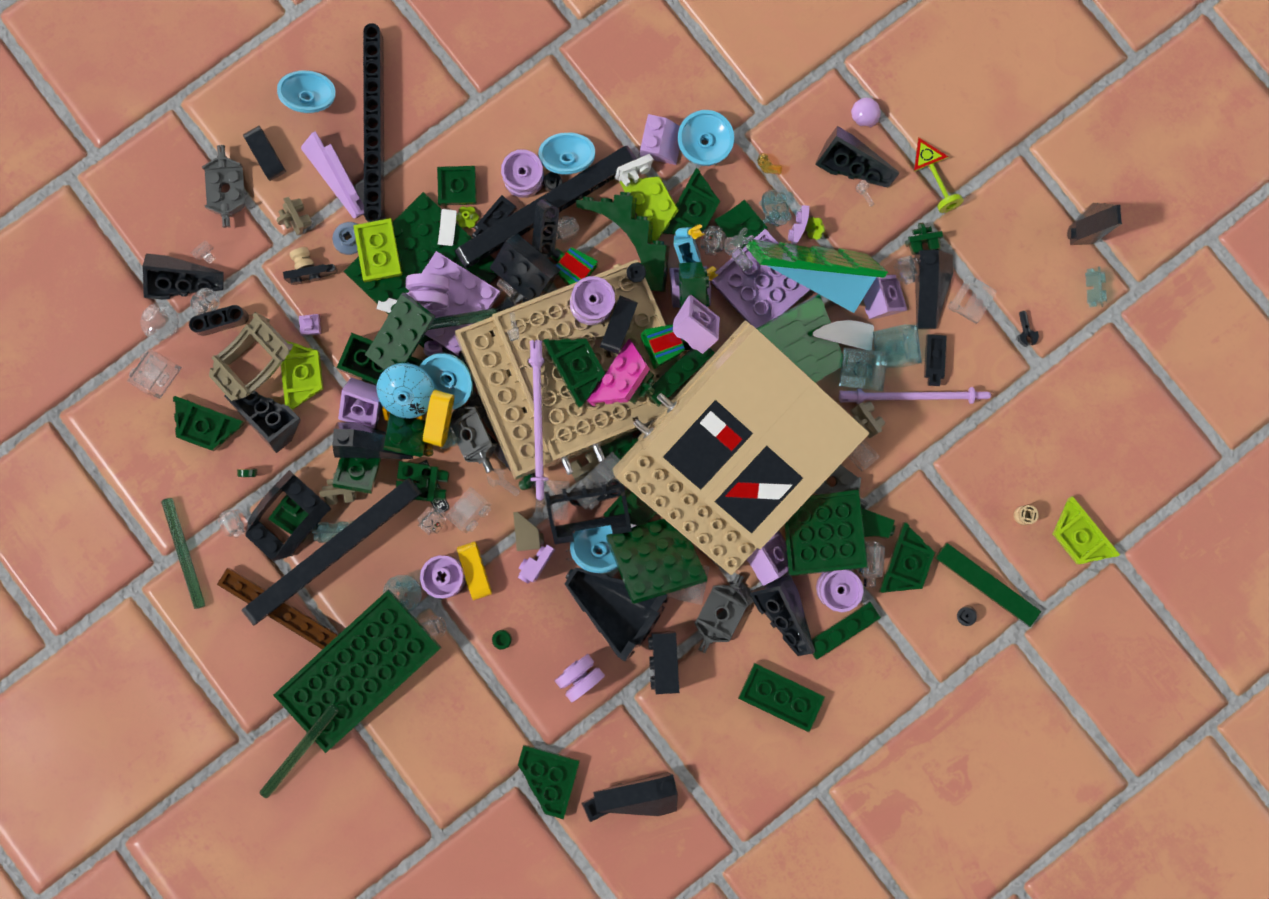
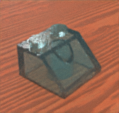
M904 324L873 332L877 369L906 367L922 363L918 326Z
M844 348L839 386L883 392L888 354L881 351Z

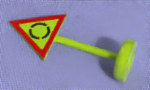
M918 137L914 172L927 166L930 167L945 197L939 202L937 206L939 213L952 211L959 207L964 199L960 194L949 196L934 166V163L949 158V156Z

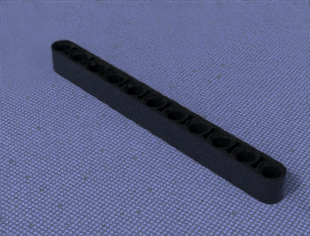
M369 23L363 29L364 217L367 222L385 219L384 41L378 25ZM372 33H377L375 37H370ZM372 51H377L375 55H370ZM372 69H377L375 73H370ZM372 87H378L376 91H370ZM372 105H378L376 109L370 110ZM372 123H378L375 128H370ZM378 141L376 146H370L371 142ZM373 159H378L375 165H370ZM373 177H378L376 183H370V180ZM377 195L378 199L375 202H371V197ZM373 214H379L376 220H370Z
M628 145L618 149L462 244L455 250L456 255L465 268L475 265L501 249L504 243L515 234L522 236L534 228L536 204L541 199H548L558 208L560 213L576 203L577 200H581L583 197L614 180L618 167L637 158Z
M411 478L406 479L241 610L253 626L258 624L422 494L421 490Z

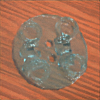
M773 189L766 191L759 202L766 216L763 222L778 227L785 225L791 220V213L789 212L785 193H779Z
M397 575L390 578L383 589V594L389 589L409 612L419 605L422 598L419 583L413 577L407 575Z

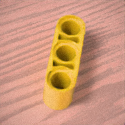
M436 389L432 392L423 434L424 442L439 447L445 445L454 405V395Z
M476 541L458 546L457 552L473 601L492 595Z

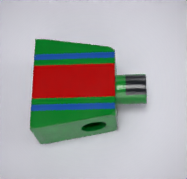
M572 247L565 254L556 248L551 256L552 259L558 262L556 266L561 269L558 275L567 285L574 284L590 276L598 266L597 260Z
M673 325L648 328L640 334L654 369L679 356L685 350L683 344L687 343L684 339L678 338L674 334Z

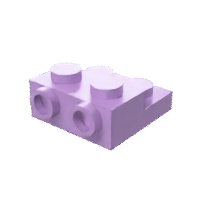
M546 545V547L541 546L536 554L537 560L532 557L524 559L519 566L521 572L518 578L527 584L530 581L535 582L555 549L549 545Z

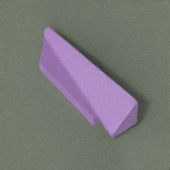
M316 131L311 133L301 146L302 151L351 216L357 218L363 215L364 205L331 144L324 147Z

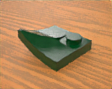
M745 199L715 219V223L737 252L743 249L749 241H752L764 229L768 230V227Z
M286 494L268 520L291 535L309 514Z

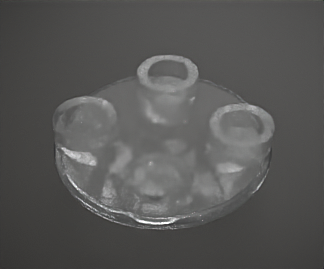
M154 303L148 306L141 315V329L151 339L164 340L176 334L179 330L178 314L172 306L166 303Z

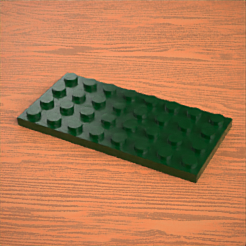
M388 589L274 693L273 696L318 746L327 753L442 647Z

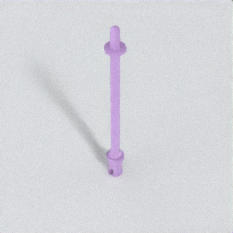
M532 340L530 341V359L528 360L529 364L533 367L536 477L531 478V481H536V498L541 501L544 499V481H549V478L544 477L541 366L545 363V360L542 358L543 342L541 340H535V342Z
M970 387L968 392L865 393L861 389L856 391H839L840 403L856 402L857 404L865 400L968 399L969 403L973 404L975 399L991 398L990 392H975L974 387Z

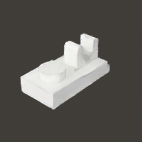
M648 154L618 167L615 179L619 180V182L622 181L626 187L630 184L628 178H632L635 183L638 182V174L643 175L649 172L654 159Z

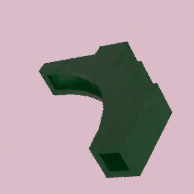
M620 192V195H614V202L609 198H601V201H594L592 197H583V200H577L576 208L594 211L606 216L627 234L636 248L641 263L646 268L645 279L650 290L666 292L670 246L664 245V241H653V244H651L653 222L644 216H637L635 219L637 198L631 196L630 192Z

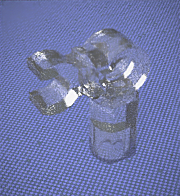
M743 228L738 236L729 237L724 241L725 252L728 255H732L734 261L744 272L753 265L751 259L741 248L743 244H748L749 241L753 240V235L744 237L748 233L747 228Z

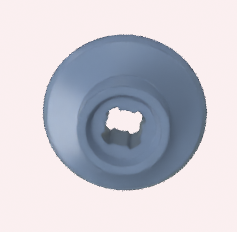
M355 222L342 223L333 233V245L342 254L352 255L358 253L353 225H357ZM351 234L352 238L346 240L345 236Z

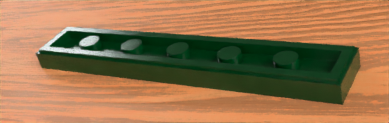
M945 543L936 555L935 559L1028 627L1032 626L1042 612L948 543Z

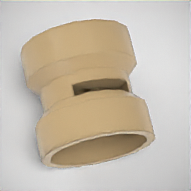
M307 247L297 248L290 252V257L295 262V269L315 266L313 260L309 258L310 253Z
M1032 505L1020 506L1014 511V519L1020 525L1033 524L1039 517L1037 509Z

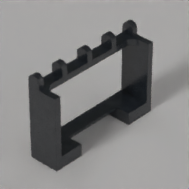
M619 481V484L606 486L605 482H601L602 487L586 489V485H583L581 491L567 493L565 488L562 489L563 494L550 496L549 491L545 492L546 507L555 545L574 542L573 532L611 525L613 535L632 532L624 484ZM611 493H620L622 496L625 513L623 515L556 526L552 509L554 503Z

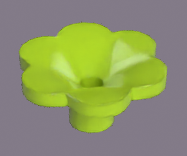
M471 206L468 208L460 207L459 213L456 214V221L461 228L475 227V222L479 220V215L475 213V209Z
M810 217L808 218L805 230L808 232L807 234L810 239L815 238L819 240L825 232V227L821 218Z

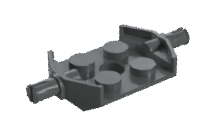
M217 145V158L202 166V169L205 171L207 205L204 206L209 211L221 215L223 228H230V217L245 207L243 166L239 162L226 157L225 145ZM229 184L230 190L223 193L221 191L222 186Z
M463 404L461 407L454 409L449 427L465 461L482 463L486 473H490L494 469L489 460L498 443H492L477 411L481 406ZM467 430L471 433L470 439L466 435Z
M840 464L830 475L836 480L835 486L829 487L825 480L814 493L819 495L852 490L860 491L861 477H857ZM861 498V506L865 509L869 503Z
M736 574L731 585L713 586L696 622H694L703 636V641L698 649L703 653H706L712 642L730 641L748 606V602L739 591V586L744 578L739 574ZM724 608L727 611L725 619L717 618L716 612L718 609Z

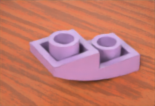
M802 205L800 211H797L796 223L799 224H794L792 230L788 232V241H791V244L797 245L807 225L810 206Z

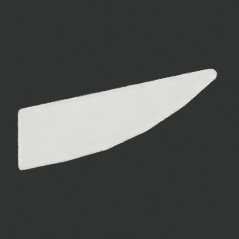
M852 320L836 321L815 330L813 336L871 351L874 326Z

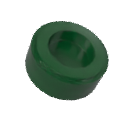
M237 469V476L256 477L257 469Z
M499 630L492 636V644L499 650L508 648L512 642V637L506 630Z

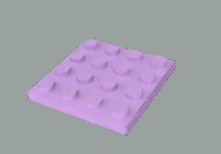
M766 229L754 238L779 244ZM746 246L715 272L718 276L710 281L737 312L755 328L785 313L810 291L809 288L766 265H760Z
M436 251L422 273L441 275L449 279V290L444 293L449 297V304L447 309L430 311L436 317L425 335L459 356L461 350L456 340L455 331L482 321L501 292Z

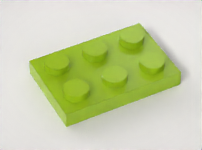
M392 219L353 225L363 281L369 282L402 275Z

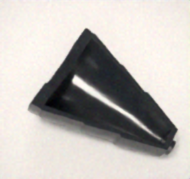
M577 567L571 569L565 577L567 580L564 584L581 610L587 613L598 632L603 635L615 654L624 662L635 653L633 649L640 647L665 609L662 604L667 603L669 596L665 594L633 604L624 581L621 579L612 578L608 574L589 572Z

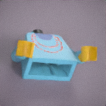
M701 224L693 228L685 227L676 230L673 244L680 263L701 262L700 252L695 240L705 235V233L700 231V228H702ZM714 266L707 269L709 281L718 276L714 272L716 271Z

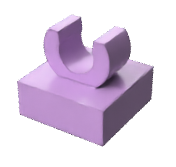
M320 315L299 316L300 335L321 334Z

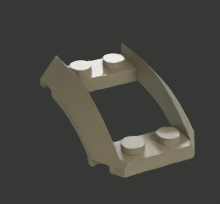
M254 312V318L250 324L245 325L232 343L218 355H213L212 357L214 363L213 368H210L209 377L231 401H236L250 395L265 383L279 368L293 344H288L270 325V319L257 312ZM257 340L273 358L260 374L245 385L228 365L239 358Z

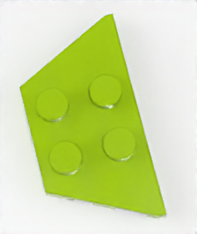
M660 177L640 178L636 183L633 179H630V184L627 187L620 181L624 192H630L631 196L637 198V215L648 217V220L653 222L652 242L659 241V237L669 226L670 220L678 212V208Z
M286 341L288 344H293L281 364L285 405L293 410L324 388L319 351Z
M1073 496L1069 497L1052 535L1076 564H1084L1118 557L1120 555L1084 509Z

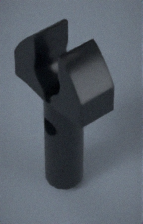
M1020 311L1019 317L1023 331L1017 336L1018 342L1024 347L1028 346L1026 340L1028 335L1033 346L1038 341V331L1034 332L1030 329L1027 312Z

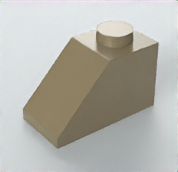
M513 512L517 551L540 549L541 545H544L543 533H540V530L521 514Z

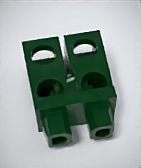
M399 461L397 479L406 480L411 478L413 481H417L415 484L422 492L415 499L416 501L435 502V500H446L447 490L437 489L438 481L448 482L449 472L440 470L439 467ZM397 481L396 487L399 486L403 481Z

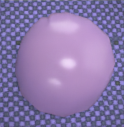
M861 98L854 103L851 110L852 119L859 126L873 127L879 122L881 116L879 104L871 98Z

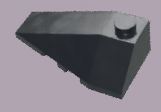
M839 126L835 128L827 139L815 163L816 166L830 174L848 176L849 179L853 180L857 178L865 180L866 183L887 188L899 175L898 170L854 135Z
M1092 203L1068 228L1067 237L1070 239V245L1094 244L1122 224L1121 206L1106 203Z
M919 250L915 255L916 329H936L953 276L952 254L940 250Z
M147 253L145 255L142 265L144 298L166 300L172 296L181 295V297H184L190 293L199 292L202 294L224 289V272L166 255Z
M256 391L236 401H231L224 395L275 453L292 441L301 419L287 405H281L269 397L266 398L258 394Z
M337 422L334 428L332 443L334 458L413 459V456L383 450L386 435L384 431L359 423Z
M791 575L779 577L750 592L758 611L770 619V625L773 628L776 627L782 633L783 640L797 656L813 654L815 652L799 591Z
M669 772L593 792L597 812L662 816L677 812L678 793L674 775Z

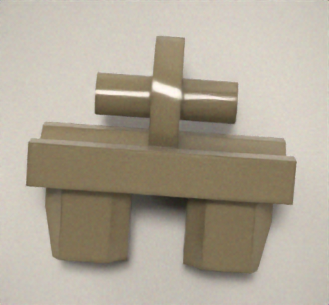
M289 197L283 199L285 202L283 204L284 210L278 211L280 217L277 218V222L279 225L285 224L287 229L293 227L296 235H301L303 229L311 226L312 221L308 214L298 216L297 212L304 210L300 198L290 200Z
M870 401L862 402L850 410L854 416L853 418L869 432V439L881 432V428L885 425L882 417L879 416L874 419L871 415V412L875 409Z
M592 450L585 455L589 464L584 467L579 460L570 463L573 469L572 476L576 482L584 478L586 484L592 480L595 484L599 483L597 477L603 474L599 468L606 464L604 461L599 462L595 451Z
M328 479L327 485L329 486H323L322 491H319L320 497H324L328 505L337 504V495L343 494L346 503L356 500V491L334 488L332 485L333 479Z

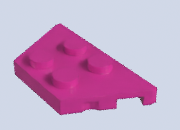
M627 340L587 400L590 405L596 406V403L605 402L606 404L629 402L649 372V366L643 360V357L631 340Z

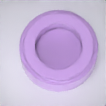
M429 340L425 342L423 351L429 357L433 354L443 353V346L434 340Z

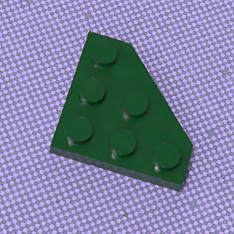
M523 745L518 766L521 772H523L534 796H536L544 814L564 820L580 760Z

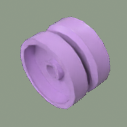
M516 150L504 158L501 165V174L506 189L512 195L528 198L541 190L544 178L543 166L540 159L533 152Z
M423 273L411 274L406 277V288L410 291L406 294L428 311L448 308L449 297L444 294L449 290L448 278L441 275Z
M588 276L581 279L574 286L571 293L570 310L573 316L579 322L586 325H597L604 322L610 316L615 303V293L612 286L605 279L597 276Z
M439 555L429 559L424 564L420 573L422 588L427 594L435 598L455 596L466 583L461 562L452 556ZM446 573L447 576L445 577V581H443L441 579V575Z
M850 570L822 573L817 580L816 591L818 598L833 611H850L857 607L862 600L864 592L862 582ZM839 587L842 589L840 593L837 591Z
M589 654L573 662L555 679L560 689L567 687L571 683L573 684L565 694L571 703L585 694L605 676L600 668H594L587 673V670L594 663Z

